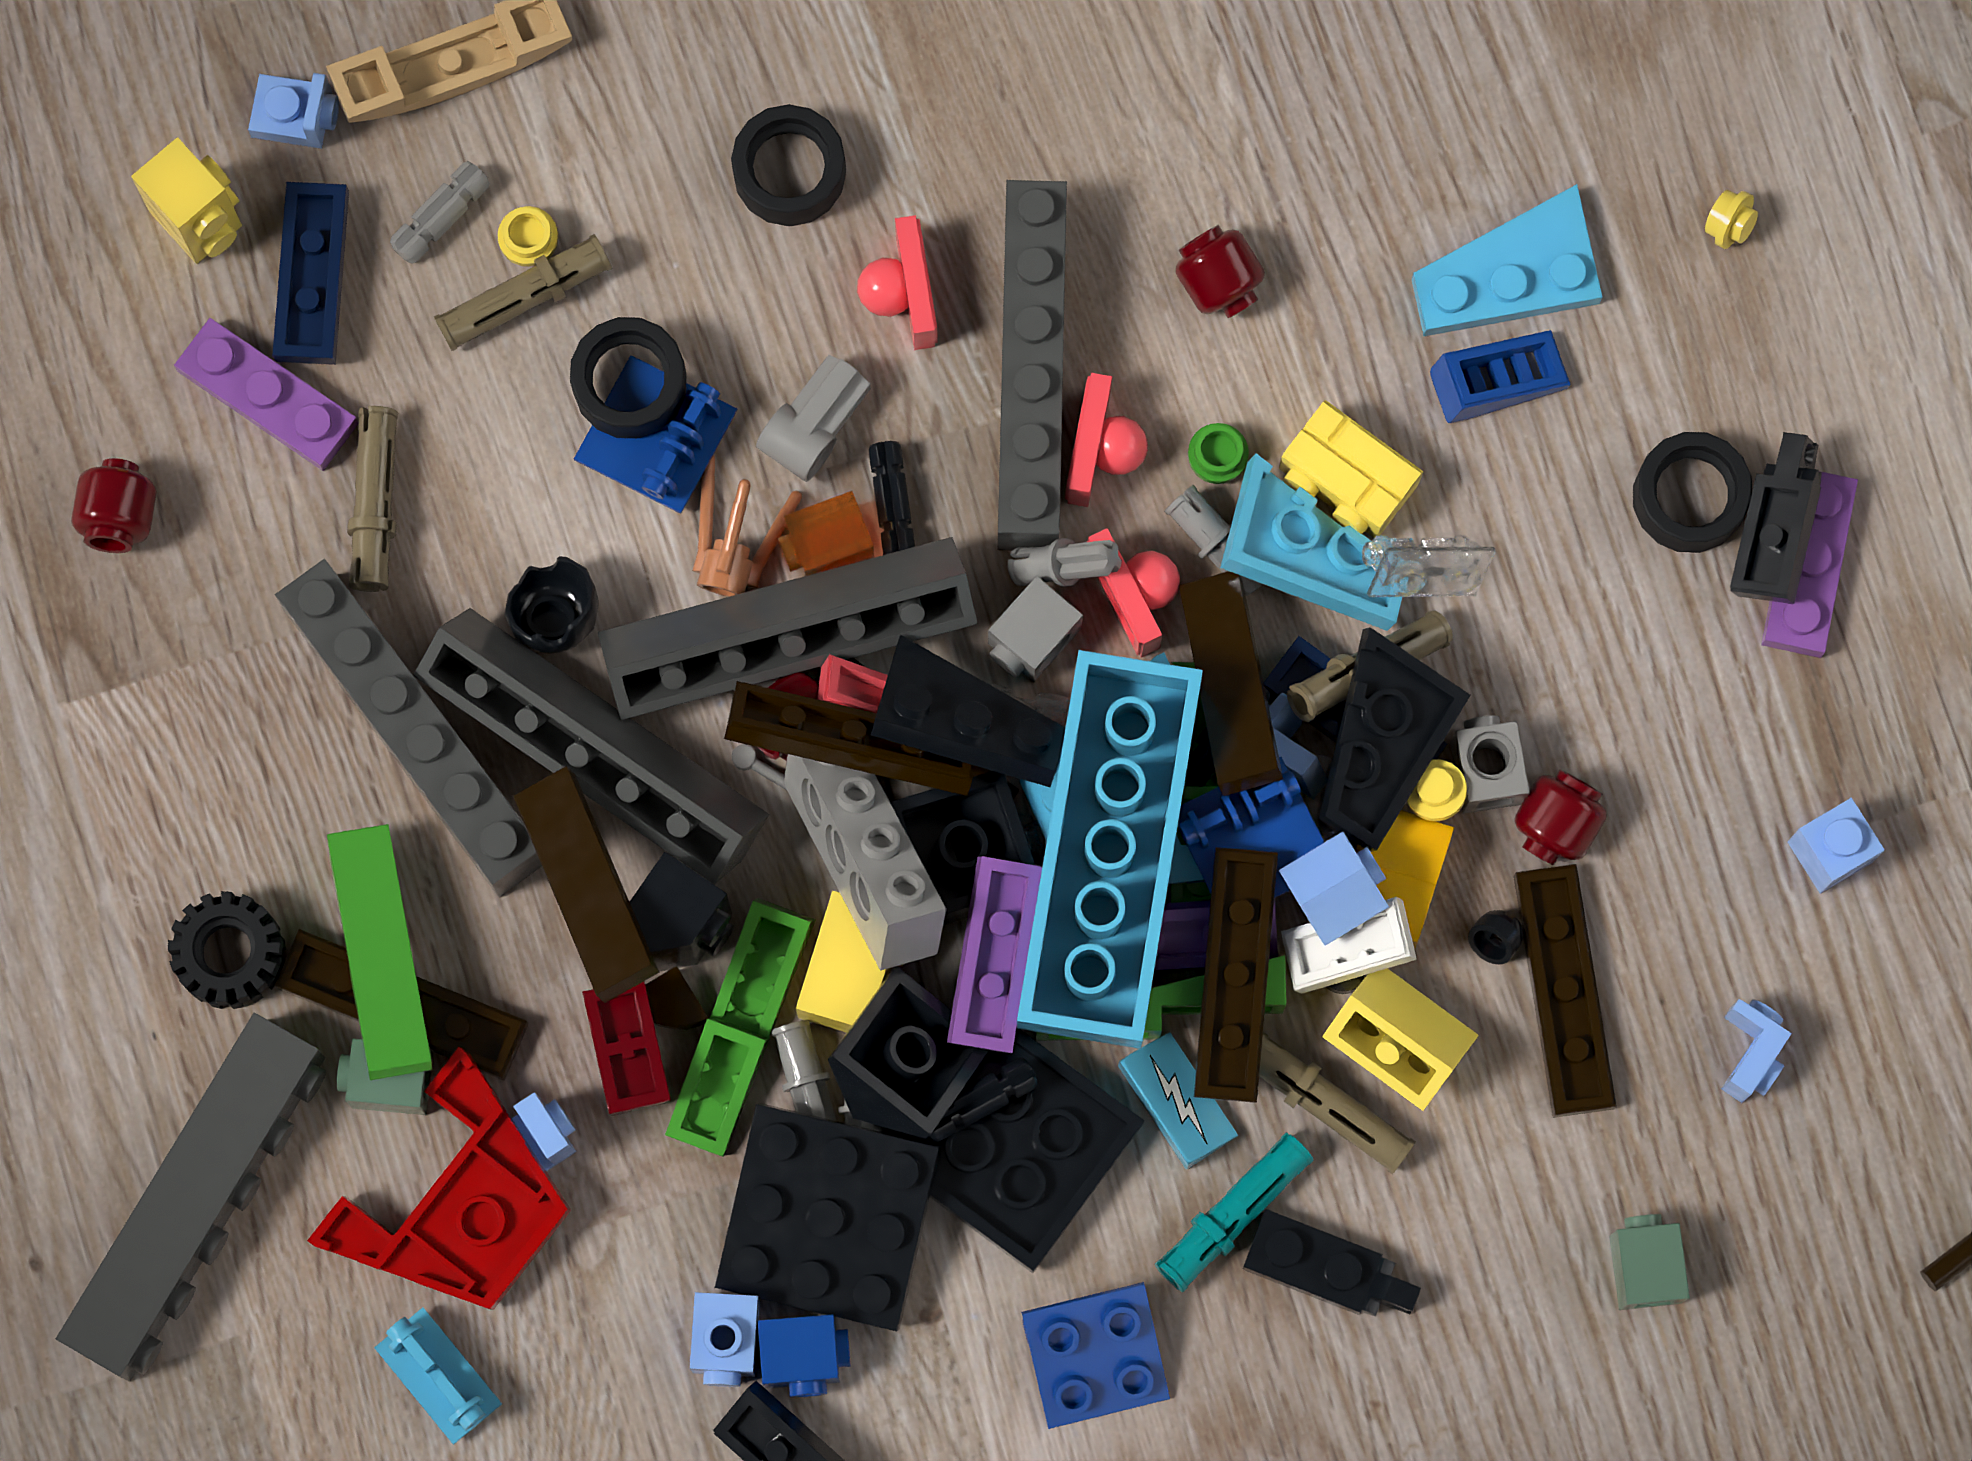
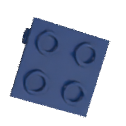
M630 355L604 403L608 407L622 412H635L648 407L658 398L663 388L664 371ZM699 382L697 387L686 383L685 399L679 412L663 429L642 438H616L597 430L592 425L576 453L574 461L681 514L738 409L718 399L720 393L715 388Z
M1279 757L1283 780L1223 796L1220 788L1217 787L1181 805L1177 827L1210 893L1215 847L1277 852L1278 860L1274 898L1290 891L1279 870L1325 843L1300 794L1301 788L1292 770L1287 769L1282 757Z
M1144 1282L1021 1312L1023 1328L1032 1356L1048 1429L1170 1399Z

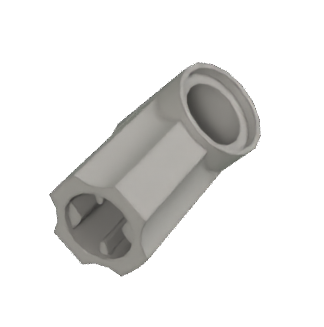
M828 355L792 404L788 405L786 403L782 405L772 416L760 434L756 448L803 481L808 482L815 476L829 457L836 444L837 438L835 436L871 390V383L857 369L844 360Z

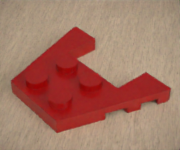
M458 1047L424 1092L473 1130V1135L395 1234L348 1197L342 1196L307 1241L317 1248L339 1254L370 1267L389 1272L420 1285L494 1310L570 1213L571 1209L471 1055L463 1048Z

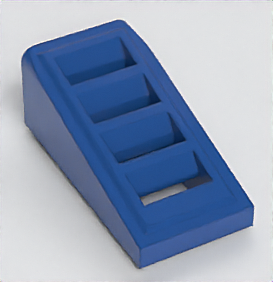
M1551 330L1444 353L1430 369V376L1448 423L1471 419L1566 390L1571 385ZM1533 352L1542 376L1541 379L1534 380L1525 354ZM1504 360H1510L1518 384H1511ZM1486 366L1493 386L1492 390H1487L1480 371L1481 367Z

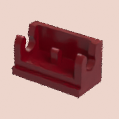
M645 981L606 1003L596 996L594 989L582 991L609 1114L611 1116L620 1115L635 1109L658 1106L671 1101Z

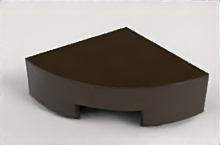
M677 966L645 984L654 1025L664 1028L688 1030L706 1023L708 1016Z

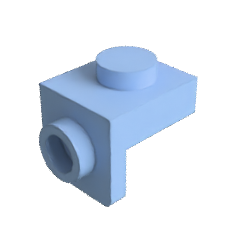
M1281 693L1272 705H1268L1278 755L1282 757L1287 769L1292 770L1301 788V792L1314 800L1327 784L1328 779L1317 756L1290 739L1301 726L1302 720L1292 711L1287 695Z
M1738 999L1724 1018L1753 1037L1754 1040L1721 1089L1742 1103L1751 1096L1754 1090L1764 1096L1784 1067L1775 1058L1792 1033L1780 1026L1783 1018L1769 1006L1757 1000H1752L1750 1004H1747Z
M534 1092L513 1106L518 1115L513 1117L512 1120L546 1172L577 1152L567 1137L576 1129L556 1099L546 1105L544 1100Z

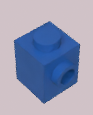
M833 1314L758 1321L762 1385L765 1389L789 1387V1396L792 1398L826 1395L827 1384L840 1383L839 1368L851 1367L848 1329L836 1330Z

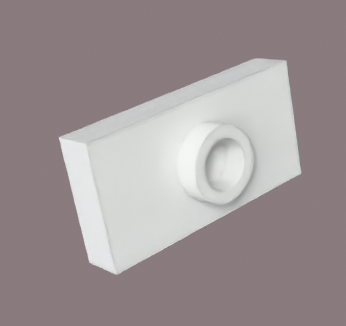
M1398 897L1386 899L1385 901L1389 908L1326 946L1322 943L1311 923L1281 931L1294 991L1303 994L1417 960L1403 900Z

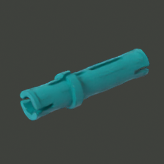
M1285 1132L1281 1139L1242 1176L1206 1214L1199 1212L1190 1221L1193 1227L1171 1250L1154 1264L1158 1271L1170 1284L1183 1293L1219 1254L1226 1256L1235 1247L1232 1241L1297 1175L1314 1161L1310 1152L1294 1136Z

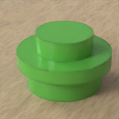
M1223 423L1209 424L1199 429L1192 437L1188 448V461L1193 472L1202 480L1213 484L1228 483L1239 477L1247 465L1249 449L1244 436L1236 428Z

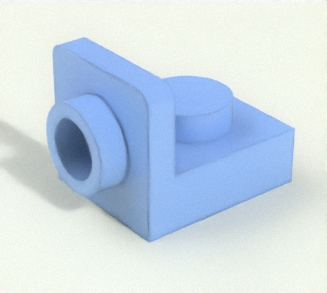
M313 73L312 82L259 74L248 128L251 138L322 149L325 129L332 131L335 129L339 113V99L337 95L333 94L326 74Z

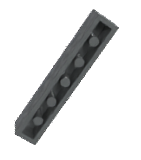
M1006 180L997 550L1012 551L1018 547H1042L1051 545L1052 542L1059 539L1067 181Z
M953 537L599 631L598 636L621 720L735 690L737 681L757 684L820 667L829 654L846 660L897 646L900 635L911 641H916L978 623L966 571Z
M324 558L274 594L284 612L497 896L500 898L542 867L524 822Z
M471 608L439 627L413 674L418 680L551 772L555 773L567 766L576 775L584 795L714 885L742 862L770 815L631 718L621 720L618 709Z
M255 1012L252 1014L55 1338L57 1341L129 1382L136 1371L144 1375L150 1369L162 1348L163 1342L158 1340L157 1337L168 1318L171 1317L177 1320L184 1313L193 1298L196 1287L191 1285L190 1282L202 1262L211 1265L223 1249L229 1235L227 1231L223 1230V1227L235 1207L243 1211L255 1196L261 1183V1178L255 1174L267 1154L269 1153L274 1157L277 1156L287 1143L294 1128V1124L288 1120L299 1101L303 1100L308 1103L320 1088L326 1075V1070L321 1068L326 1057L319 1049Z

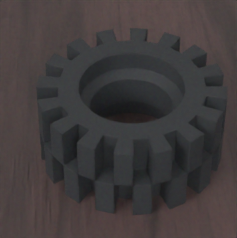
M221 891V896L213 897L210 893L200 897L202 903L195 907L191 903L182 910L186 914L181 922L175 920L171 928L175 933L173 940H168V952L172 956V961H169L172 971L177 975L179 982L195 998L201 1002L209 1003L212 1007L223 1009V1005H230L233 1009L243 1008V1003L249 1000L256 1003L264 998L261 993L267 987L271 990L274 988L277 980L275 978L278 970L282 969L285 962L282 955L283 950H286L285 939L279 931L281 930L262 905L257 904L253 898L242 894V897H238L233 892ZM222 928L239 929L248 936L251 951L247 962L239 970L232 973L215 972L207 966L204 959L206 941L214 932Z

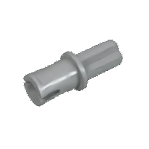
M1192 485L1183 495L1181 494L1164 512L1170 515L1201 549L1198 553L1201 559L1207 555L1222 573L1227 572L1228 570L1220 567L1231 524L1228 525L1200 495L1197 488ZM1241 576L1246 596L1252 594L1262 585V583Z
M1060 538L1052 542L1051 545L1015 548L1011 551L1010 555L1013 558L1025 557V559L1008 560V572L1011 580L1018 586H1028L1037 576L1043 582H1055V584L1064 587L1073 586L1080 578L1108 576L1111 572H1117L1121 567L1122 560L1118 556V545L1111 540L1075 543L1069 538Z
M802 1020L773 1029L771 1033L773 1038L775 1037L787 1083L782 1085L783 1092H790L795 1111L836 1121L825 1083L831 1079L829 1072H822L810 1030V1021Z

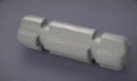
M469 161L464 162L450 176L453 179L450 185L443 183L411 216L413 223L410 226L404 223L391 237L390 243L392 248L405 261L411 264L416 263L430 249L427 246L430 240L437 242L468 210L467 202L470 199L475 202L488 189L490 183L487 176Z

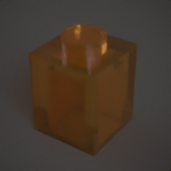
M853 491L783 516L787 535L779 537L777 540L789 572L800 569L804 577L875 558L874 545Z

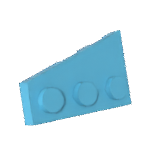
M1577 184L1414 272L1412 285L1423 336L1600 304L1603 297Z
M1255 453L1247 462L1220 568L1388 631L1397 622L1409 569L1365 535L1360 534L1351 526L1342 527L1315 506L1318 501L1301 487L1296 491L1270 472L1273 468L1270 463Z

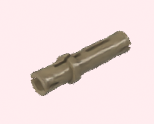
M596 235L589 236V239L548 260L545 255H542L534 260L536 266L494 288L486 290L482 294L441 315L434 316L451 351L552 298L555 303L567 298L564 293L565 291L606 270L613 269Z
M368 406V409L363 407L358 410L359 438L356 460L355 506L353 517L348 520L347 533L352 536V564L349 587L358 591L379 592V589L385 591L389 588L388 561L390 539L396 536L397 524L396 521L391 520L398 412L389 407Z
M1429 611L1418 620L1392 634L1384 636L1418 660L1439 649L1448 647L1450 645L1449 642L1453 640L1452 630L1448 621L1437 611ZM1357 652L1351 656L1347 654L1337 655L1330 659L1326 669L1289 687L1287 699L1292 711L1300 720L1309 722L1326 710L1343 701L1346 702Z
M1263 1032L1259 1077L1287 1097L1284 1099V1102L1290 1107L1294 1108L1296 1104L1300 1105L1393 1174L1416 1141L1403 1135L1371 1112L1366 1106L1320 1075L1319 1072L1322 1068L1313 1061L1309 1066Z

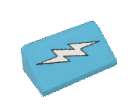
M1170 1032L1119 1061V1069L1186 1170L1238 1137L1237 1132L1215 1099L1193 1097L1196 1070Z

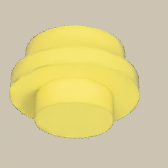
M1726 190L1719 196L1709 213L1705 225V232L1715 237V244L1717 246L1727 249L1735 241L1741 244L1748 238L1758 217V211L1752 209L1754 203L1753 195L1745 191L1736 194Z
M525 206L512 210L503 218L498 228V243L504 256L511 262L520 266H536L534 263L536 258L545 255L548 260L554 253L558 244V231L554 220L547 212L537 207Z
M1432 759L1409 796L1407 803L1417 816L1425 820L1442 821L1449 819L1457 814L1465 803L1467 797L1465 778L1462 772L1452 763L1445 760Z

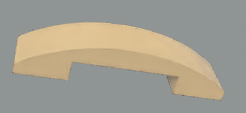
M505 0L494 4V14L388 53H385L383 46L376 47L327 65L326 71L348 122H361L423 108L487 85L555 52L571 42L572 35L557 0Z

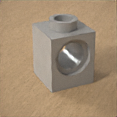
M1036 576L988 630V644L994 648L989 654L1011 676L1017 678L1022 672L1035 682L1082 629L1083 614Z
M1497 715L1481 716L1464 721V729L1456 730L1450 742L1454 765L1462 772L1467 785V797L1462 807V813L1521 805L1524 799L1528 797L1530 791L1517 721L1500 723V717ZM1485 748L1496 751L1504 761V771L1495 775L1482 773L1473 762V753Z

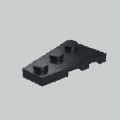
M1371 627L1362 630L1319 819L1340 833L1344 832L1346 837L1361 847H1368L1370 852L1377 851L1471 696Z
M900 635L871 736L1051 787L1066 727Z

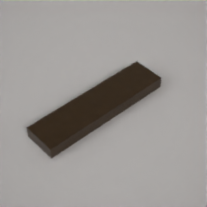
M1227 571L1179 585L1195 669L1203 670L1200 696L1217 783L1223 796L1283 780L1241 576Z
M736 682L724 736L725 740L965 796L968 795L974 771V765L871 736L877 713L745 682Z
M565 766L514 795V800L596 996L606 1003L660 973L576 775Z
M1215 847L1194 1098L1257 1103L1278 860L1277 852Z
M1577 864L1516 872L1513 877L1552 1116L1556 1118L1614 1110L1617 1105Z
M299 929L274 986L281 991L359 1022L346 948ZM416 976L429 1049L450 1059L458 1047L463 1048L471 1055L481 1072L505 1081L529 1025L528 1022Z

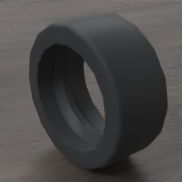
M790 104L767 108L749 119L735 138L731 162L737 194L749 211L766 222L789 227L811 223L830 211L841 195L846 176V160L842 140L830 121L814 110ZM788 133L806 136L815 142L823 154L825 166L821 180L812 191L803 196L792 198L773 196L764 190L755 178L753 164L756 152L764 142L773 136Z
M617 317L596 325L580 340L572 356L570 384L581 414L597 430L613 437L642 438L660 431L677 416L685 399L687 373L677 342L661 326L643 318ZM623 344L639 345L651 350L660 360L664 370V385L658 398L648 407L635 412H622L608 407L597 396L593 386V371L599 358L608 350Z
M1682 432L1663 439L1647 454L1633 484V508L1641 527L1658 544L1676 552L1701 553L1722 545L1741 525L1747 513L1752 495V476L1744 457L1728 441L1707 432ZM1685 458L1699 459L1713 465L1723 475L1728 487V501L1723 513L1713 522L1700 527L1685 526L1671 520L1662 511L1657 499V483L1661 473L1671 463Z

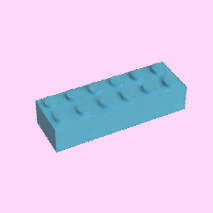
M1078 650L1017 1017V1029L1141 1049L1203 670Z

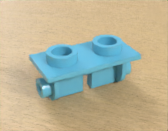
M423 1307L409 1319L403 1317L387 1330L386 1334L388 1336L374 1347L453 1445L502 1405L497 1396Z

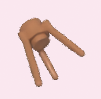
M713 455L702 475L698 552L692 571L700 574L697 582L698 587L715 594L730 597L745 593L746 586L758 588L762 570L793 517V513L802 499V494L799 491H793L751 561L748 559L751 549L737 543L751 487L748 480H741L732 505L724 540L716 539L712 549L715 490V456Z

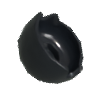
M559 556L551 566L543 568L527 567L519 583L514 585L508 593L504 614L515 639L523 645L543 653H559L576 647L591 633L596 622L599 600L595 585L587 568L568 557Z

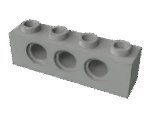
M788 754L784 785L880 971L937 955L946 907L876 775Z

